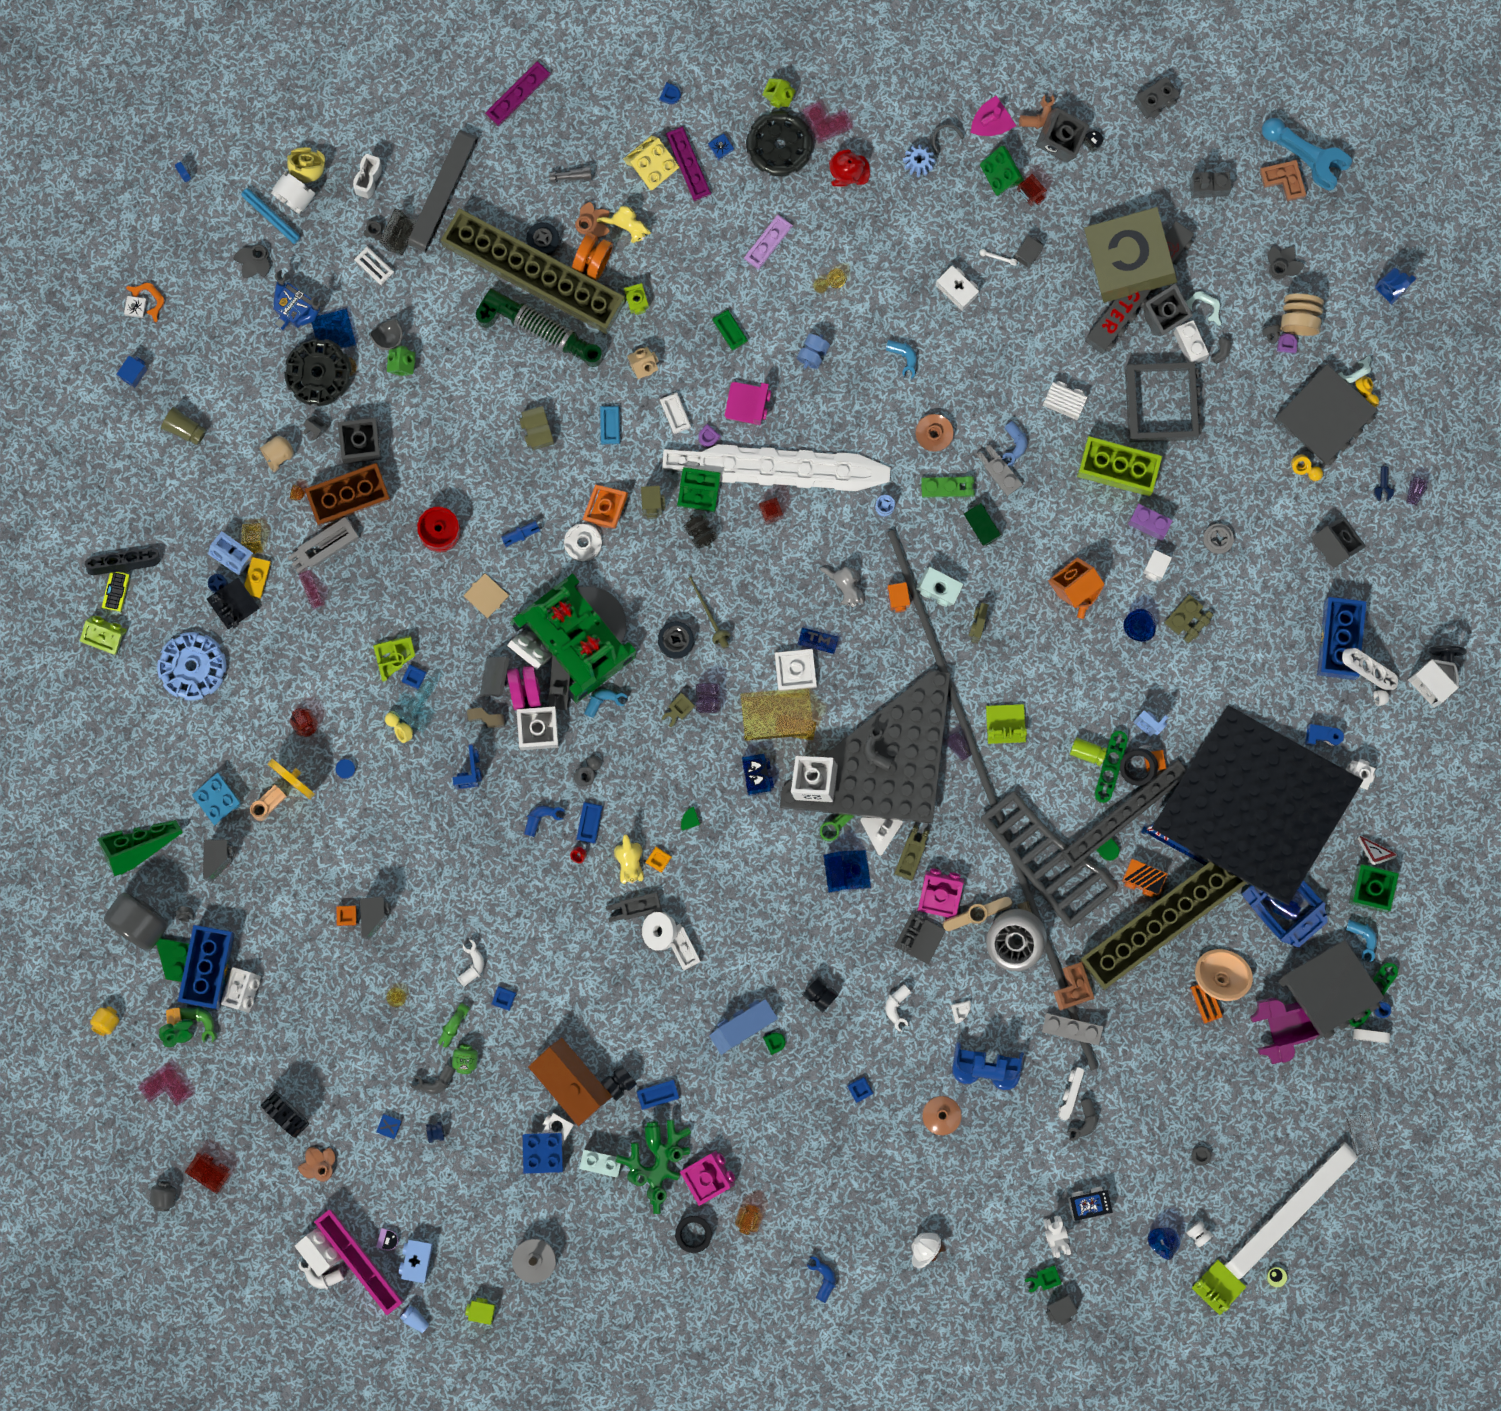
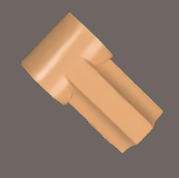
M274 785L258 801L252 803L250 812L256 820L263 821L267 819L269 814L287 796ZM264 807L265 811L262 815H256V808Z

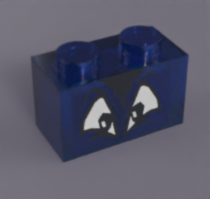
M765 753L742 757L748 797L771 793L774 783L773 778L768 776V769H771L769 758H765Z

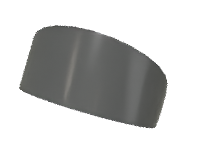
M949 124L940 125L932 131L930 144L936 155L939 152L935 145V136L942 128H952L961 139H964L962 132L956 126Z

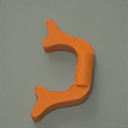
M144 283L137 287L127 286L126 289L132 292L133 297H137L143 290H148L157 301V305L153 309L148 310L147 314L153 317L154 322H158V313L163 307L165 299L156 287L151 283Z

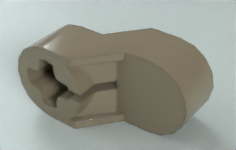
M484 708L467 710L469 722L483 721L488 728L505 726L503 714L488 715Z

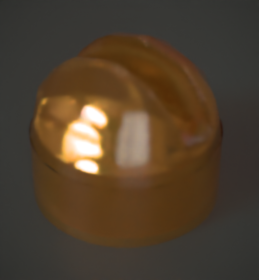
M293 485L290 500H301L304 497L303 488Z

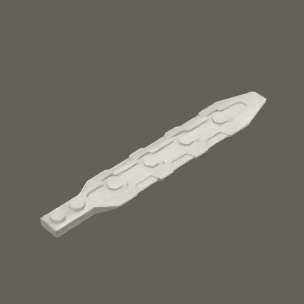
M720 444L703 452L666 449L663 451L662 470L682 471L683 467L718 472L721 473L719 482L724 483L747 482L768 486L777 484L797 486V488L821 487L856 492L890 482V467L859 454L814 453L808 450L784 451L764 447L761 449L740 448L735 445Z

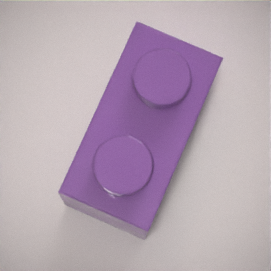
M1138 504L1128 525L1162 541L1173 520Z

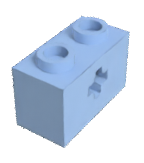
M411 1239L408 1240V1243H404L402 1254L405 1255L404 1263L401 1262L399 1267V1274L402 1275L401 1279L426 1283L433 1243ZM417 1255L420 1263L413 1266V1262H410V1259Z

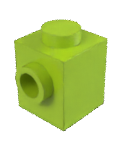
M477 1297L476 1301L472 1300L471 1304H467L465 1315L468 1316V1321L492 1325L496 1305L488 1303V1299Z

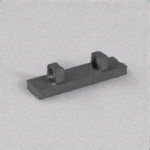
M574 634L569 636L571 640L574 638ZM553 655L548 707L568 710L571 677Z

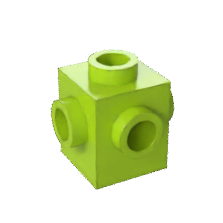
M769 78L762 95L776 108L789 107L796 90L786 80Z

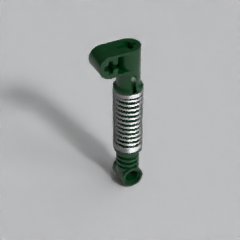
M493 288L489 289L476 310V319L481 327L489 328L493 326L501 314L510 319L511 323L516 327L521 326V329L525 328V332L528 331L529 334L532 332V336L536 334V338L539 337L540 340L543 338V342L547 340V344L554 345V348L558 346V350L563 353L576 355L577 358H580L590 367H597L602 363L603 355L599 346L587 344V341L583 342V339H579L574 331L558 324L557 321L554 322L553 319L547 318L546 315L543 316V313L540 314L539 311L532 310V307H529L527 304L517 303ZM485 306H487L488 308L494 310L495 313H493V312L490 311V310H489V312L487 313V309L485 308ZM487 314H489V318H482V315L486 316ZM592 352L598 354L595 359H589L588 355Z

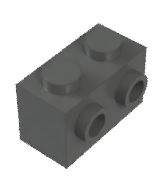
M1166 76L1138 94L1134 102L1146 119L1150 117L1155 118L1162 113L1161 110L1167 106L1169 109L1177 103L1176 100L1179 93Z

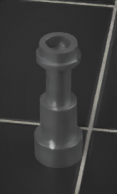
M583 166L581 169H571L570 172L555 173V170L549 172L550 183L556 184L557 180L571 179V181H592L590 166Z

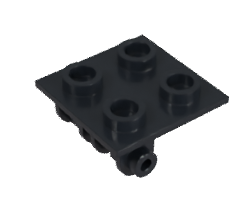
M236 578L206 598L228 630L232 627L236 628L239 622L260 609L239 578Z

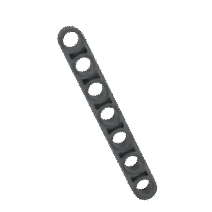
M463 130L458 131L409 237V246L425 253L428 249L426 247L428 243H431L435 235L434 230L436 226H439L443 217L442 213L446 210L451 200L449 199L450 195L454 193L458 185L457 180L464 172L466 161L470 159L474 150L472 149L473 145L478 140L477 136Z

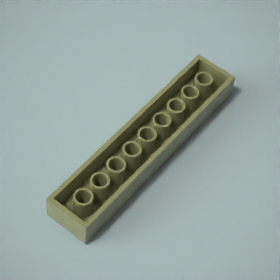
M460 208L441 238L444 248L605 334H608L625 304V296Z
M1209 862L1083 956L1080 961L1100 988L1105 990L1247 884V882Z

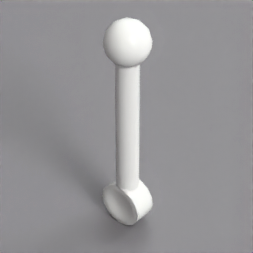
M985 249L980 250L981 256L986 255L1014 266L1018 263L1016 259H1008L992 254Z

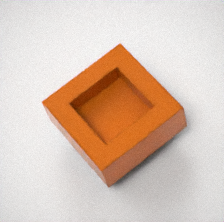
M1163 750L1152 751L1158 762V770L1166 769ZM1144 758L1146 772H1149L1150 764L1148 760Z
M336 906L337 926H357V906Z

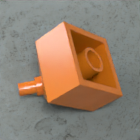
M1078 557L1048 580L1060 599L1074 608H1079L1077 617L1081 619L1085 618L1086 610L1095 602L1105 585L1095 568Z

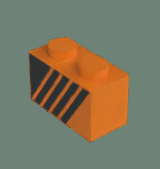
M1131 859L1121 881L1125 883V887L1131 890L1138 888L1142 890L1143 895L1153 898V895L1156 897L1159 895L1167 873Z

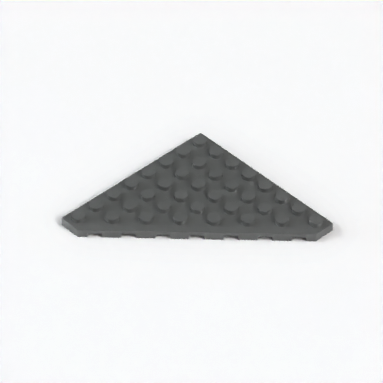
M930 671L822 756L834 758L838 765L833 802L795 800L791 793V780L782 787L780 808L933 824L951 674ZM874 726V736L879 735L882 730L880 741L875 743V751L893 761L888 772L874 764L870 765L864 754V745L869 738L870 729Z

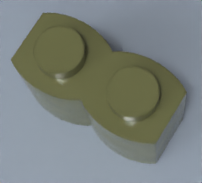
M543 406L521 412L522 417L519 420L522 429L526 428L528 434L524 436L527 447L531 446L532 450H537L554 445Z

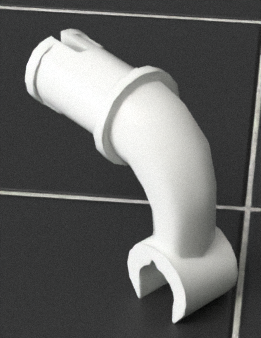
M469 940L472 943L471 950L466 949L463 945L464 951L470 954L473 959V964L470 965V968L457 977L463 987L477 976L480 977L484 968L483 956L477 950L476 943L472 940Z
M905 985L901 986L892 995H888L885 1006L887 1016L894 1023L895 1029L901 1032L902 1030L898 1027L899 1023L904 1022L908 1027V1022L899 1017L897 1007L911 994V991Z
M299 1262L300 1270L305 1273L309 1284L315 1288L328 1290L329 1286L344 1280L340 1269L318 1277L310 1266L304 1268L302 1262Z

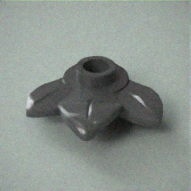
M260 244L252 248L240 249L233 258L235 261L243 264V278L253 277L257 272L262 277H265L270 269V264L267 260L269 252L265 246ZM258 251L263 253L261 257L256 256Z
M1275 246L1270 249L1268 253V261L1271 264L1269 273L1273 278L1282 279L1286 275L1295 276L1301 272L1304 264L1295 261L1294 247L1285 248L1281 252ZM1280 267L1282 269V272L1277 273L1275 271V268Z

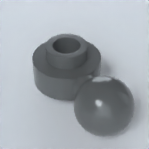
M596 755L590 756L587 760V767H581L575 771L574 780L577 785L583 787L593 783V771L600 769L602 766L600 757Z

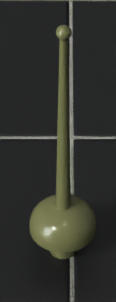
M690 576L688 579L691 581L716 631L712 641L714 644L720 643L722 648L725 649L729 646L727 639L731 635L727 630H719Z

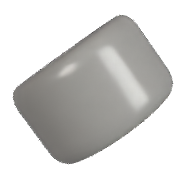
M1012 909L1000 914L992 923L986 938L987 951L991 959L998 966L1009 971H1024L1034 966L1041 958L1047 943L1046 929L1042 921L1033 913L1023 909ZM1013 935H1020L1023 940L1016 941Z

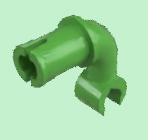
M463 1003L459 1005L453 1017L443 1026V1032L438 1039L439 1045L444 1041L442 1047H449L452 1038L457 1035V1029L462 1019L466 1018L468 1011L471 1009Z
M201 1006L197 1008H180L181 1020L203 1022L205 1032L202 1034V1040L204 1043L207 1042L206 1037L208 1034L212 1036V1042H215L217 1034L214 1031V1020L206 1009L201 1008Z

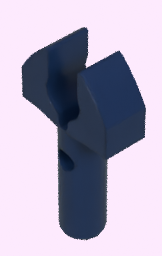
M1387 466L1381 467L1380 486L1374 488V496L1379 502L1381 501V492L1383 490L1387 493L1386 502L1394 495V489H1390L1388 486Z

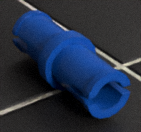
M535 520L521 528L516 527L515 531L501 536L505 547H508L520 540L525 541L526 537L540 532V529Z

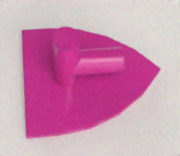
M996 95L979 108L972 121L970 133L980 136H995L1003 134L1017 125Z

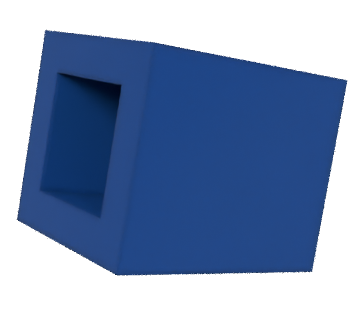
M128 356L116 375L135 388L148 369L145 367V362L137 356L135 358Z

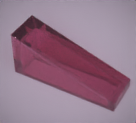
M310 570L299 574L313 610L323 606L324 603Z

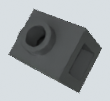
M1069 1295L1047 1305L1048 1310L1045 1311L1050 1322L1054 1321L1056 1324L1061 1323V1325L1072 1321L1071 1317L1078 1314Z

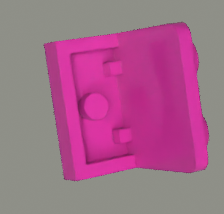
M732 382L725 409V418L761 426L762 419L766 420L768 411L765 408L766 401L769 402L771 397V390H768L769 384L761 383V386L758 387Z

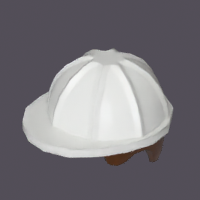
M921 1233L914 1239L912 1244L913 1266L923 1268L931 1261H936L938 1253L946 1251V1246L938 1234Z

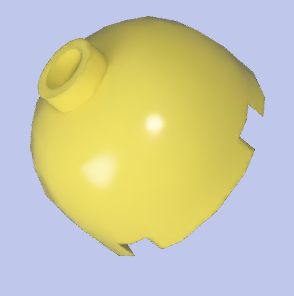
M308 147L293 149L291 155L287 156L288 171L302 183L316 181L323 174L325 157L320 151L317 150V153H315Z

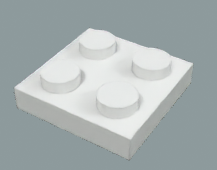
M527 629L513 638L507 645L536 669H539L552 659L551 652L542 641L537 638L535 633Z
M813 649L774 653L778 691L817 687Z

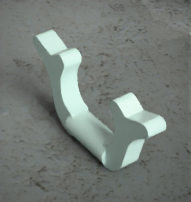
M1199 291L1185 301L1190 311L1192 310L1193 302L1197 299L1212 305L1214 312L1208 318V321H1214L1218 326L1221 325L1218 316L1220 303L1217 299Z
M1367 356L1364 360L1359 361V367L1362 368L1355 373L1345 376L1343 372H1340L1339 375L1347 383L1358 380L1371 371V357Z

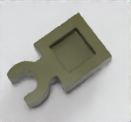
M681 693L668 706L672 711L665 713L661 719L665 720L670 716L672 722L668 726L673 727L676 725L678 717L684 720L696 705Z

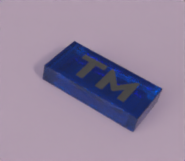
M802 627L797 645L835 654L839 637Z

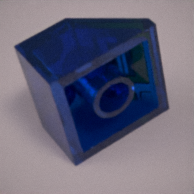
M866 850L838 851L823 855L828 893L871 888Z

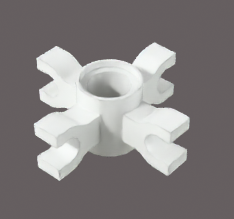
M1054 1216V1223H1051L1050 1219H1044L1045 1234L1053 1256L1059 1258L1060 1251L1062 1250L1064 1255H1070V1247L1067 1244L1069 1239L1061 1217Z

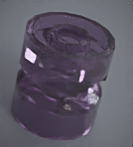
M696 684V696L699 698L696 701V712H720V700L717 699L720 696V684Z

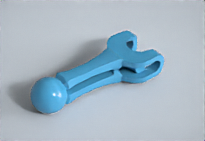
M1270 118L1262 126V134L1266 140L1271 142L1277 141L1278 145L1287 148L1301 158L1311 168L1313 181L1328 191L1333 190L1337 185V178L1330 172L1329 167L1346 170L1352 165V158L1341 149L1329 148L1324 150L1316 147L1293 133L1279 118Z

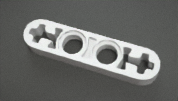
M1356 648L1344 650L1342 659L1346 666L1383 690H1394L1397 688L1398 678L1395 673ZM1363 661H1365V663H1366V668H1365V670L1363 669V665H1362V664H1363ZM1376 669L1378 670V677H1377V678H1376V676H1375V670H1376Z

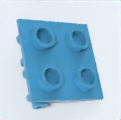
M216 773L192 794L214 826L233 809L236 810L241 806L240 799L235 796L234 791L230 789V786L227 785L223 776L219 773Z

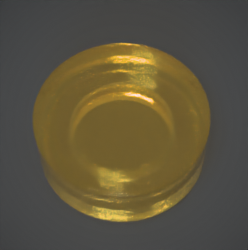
M392 988L388 991L386 999L392 1007H401L406 1002V994L400 988Z

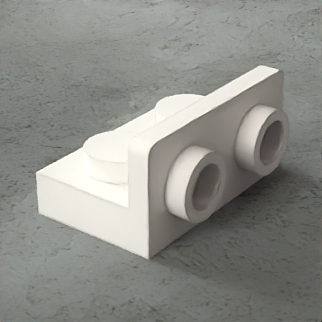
M232 967L220 1004L249 1013L254 1003L256 991L260 985L261 976Z

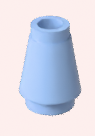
M409 1305L400 1315L403 1323L421 1333L429 1326V1323L416 1307Z

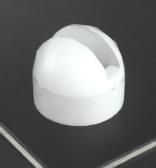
M1379 690L1374 692L1376 706L1388 703L1389 694L1386 691Z

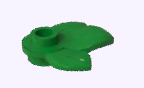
M193 1020L179 1021L174 1026L172 1024L162 1026L159 1029V1038L163 1041V1045L170 1048L174 1047L177 1043H185L192 1039L193 1035L188 1029L193 1024Z

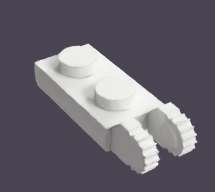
M1075 1067V1071H1070L1068 1081L1071 1084L1069 1089L1064 1091L1062 1100H1065V1104L1059 1107L1058 1113L1059 1118L1062 1120H1068L1072 1113L1084 1069Z

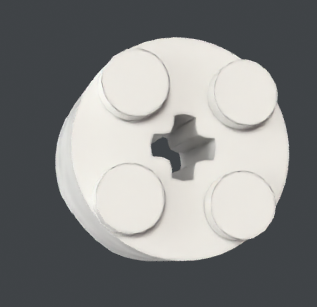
M286 171L277 181L271 192L278 200L284 204L286 203L298 214L305 210L316 194Z

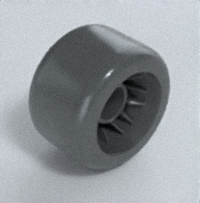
M126 892L121 893L104 916L106 925L145 951L152 950L168 928V921L158 914L153 907Z

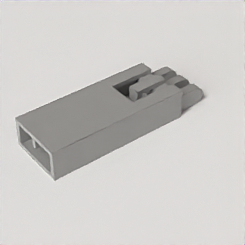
M346 517L299 546L296 552L288 556V559L292 561L297 558L292 565L293 567L302 565L296 569L299 574L309 567L313 569L359 539ZM317 544L322 550L318 554L315 550L310 554L307 552Z

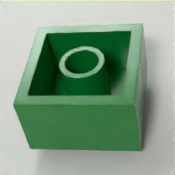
M1362 864L1357 866L1349 904L1385 913L1390 912L1399 873Z

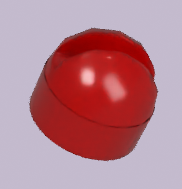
M578 846L571 851L570 857L575 863L580 864L586 859L587 851Z

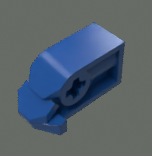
M1393 268L1378 282L1375 289L1392 305L1407 291L1416 278L1413 275L1409 277L1399 269Z

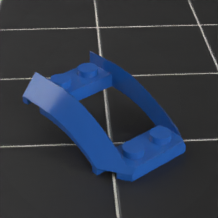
M1304 880L1297 891L1309 903L1312 909L1286 931L1260 902L1268 894L1250 884L1242 887V896L1281 942L1300 947L1328 923L1327 914H1325V902L1314 893Z

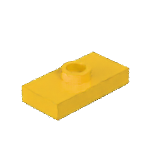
M252 557L244 584L252 597L262 598L271 561Z

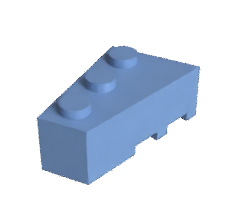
M766 999L761 1002L759 1000L754 1001L748 1005L750 1009L745 1012L743 1009L733 1014L734 1019L731 1021L725 1019L717 1024L719 1028L710 1034L709 1037L721 1055L778 1019Z

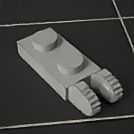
M988 444L985 448L993 457L992 461L988 462L980 451L976 455L983 463L989 475L1008 497L1023 484L1004 460H1002L1001 456L997 455L993 447Z

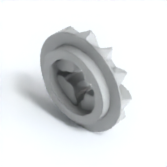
M1213 524L1206 529L1203 542L1206 549L1212 553L1222 554L1232 547L1234 536L1226 525ZM1217 532L1220 537L1226 538L1220 542V546L1217 541L1212 540L1216 537Z

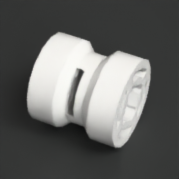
M1201 1220L1186 1231L1187 1235L1195 1240L1198 1248L1213 1237V1234L1204 1228V1223Z

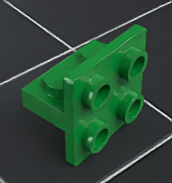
M1000 146L980 163L996 196L1001 195L1008 188L1019 186L1025 182L1005 146Z

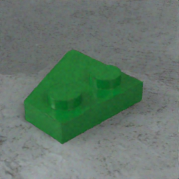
M159 939L156 945L165 979L182 982L189 944Z

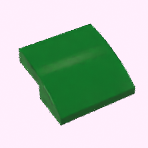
M683 467L677 507L715 512L721 473Z

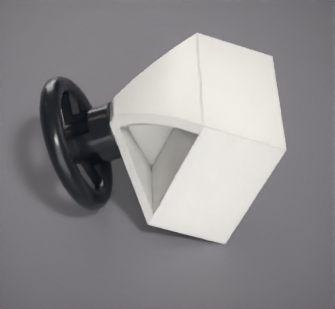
M1450 645L1430 647L1428 652L1432 655L1440 656L1439 660H1430L1408 679L1434 708L1444 702L1459 688V675L1454 656L1465 655L1467 650L1464 647Z

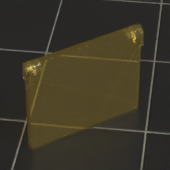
M809 688L740 694L745 741L814 735L815 730Z

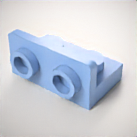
M1143 711L1133 723L1151 737L1153 734L1158 735L1167 726L1165 721L1169 717L1165 715L1157 722V718L1151 712Z

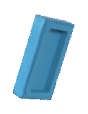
M600 406L601 445L620 444L619 406Z

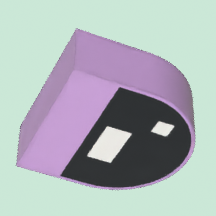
M381 1228L376 1247L384 1250L394 1249L399 1241L397 1234L391 1230Z

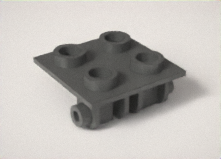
M911 913L894 947L929 965L946 930L918 914Z

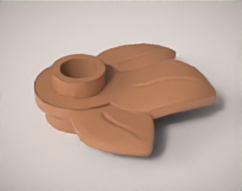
M591 202L586 203L581 207L580 217L575 222L576 230L583 235H586L588 232L598 237L607 235L610 230L604 225L605 223L597 222V219L600 217L608 218L609 211L604 209L594 210ZM585 222L588 224V227L582 228L581 224Z
M308 1147L305 1154L306 1163L298 1166L299 1172L307 1179L316 1178L320 1182L328 1181L333 1175L332 1165L335 1162L333 1150L327 1148L322 1153L315 1147ZM325 1168V1173L320 1175V1170Z

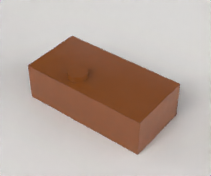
M377 463L304 489L318 526L391 501Z
M562 1037L549 1046L528 1066L578 1127L612 1098L611 1094Z

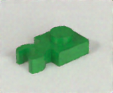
M1055 1265L1037 1271L1038 1278L1028 1277L1024 1280L1025 1283L1029 1281L1034 1283V1287L1028 1289V1292H1035L1039 1286L1045 1291L1062 1284Z

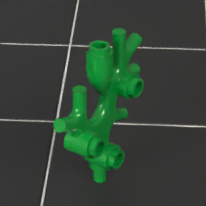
M674 1119L667 1120L668 1140L666 1144L661 1143V1131L658 1121L646 1122L645 1140L648 1148L656 1158L652 1167H644L640 1163L638 1142L631 1143L630 1157L617 1155L615 1162L629 1167L630 1171L627 1174V1179L630 1183L636 1186H643L646 1182L650 1184L647 1190V1197L650 1199V1204L653 1205V1214H661V1204H663L667 1197L666 1191L662 1188L664 1179L670 1178L676 1181L679 1179V1173L668 1168L669 1160L678 1162L682 1159L683 1155L690 1154V1148L678 1147V1142L691 1134V1131L686 1127L676 1132Z

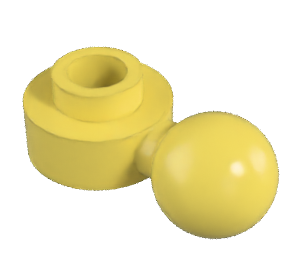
M387 713L385 722L388 726L394 727L399 741L406 743L411 740L413 734L411 726L403 722L400 723L398 713Z

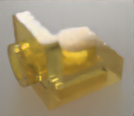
M261 523L242 524L241 544L253 552V554L263 553Z

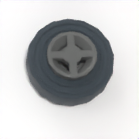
M540 222L534 224L529 229L526 242L527 245L540 252L551 255L559 246L560 236L553 225Z

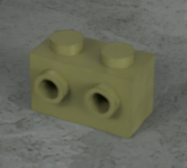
M660 486L641 487L643 516H647V519H657L658 515H662V510H665L664 495L660 494Z

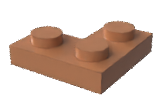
M1297 160L1260 168L1259 172L1264 188L1282 184L1287 201L1306 197Z
M1082 962L1062 968L1069 987L1053 992L1059 1010L1095 999Z

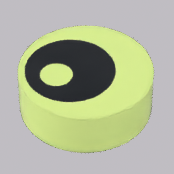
M1271 1268L1267 1273V1281L1273 1287H1281L1287 1281V1274L1281 1268Z

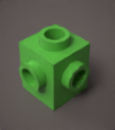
M397 346V349L389 350L387 372L398 376L413 375L416 352L408 350V347Z

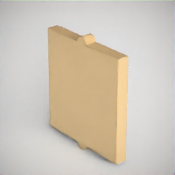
M486 574L476 583H472V587L463 595L487 619L496 609H500V605L509 597Z

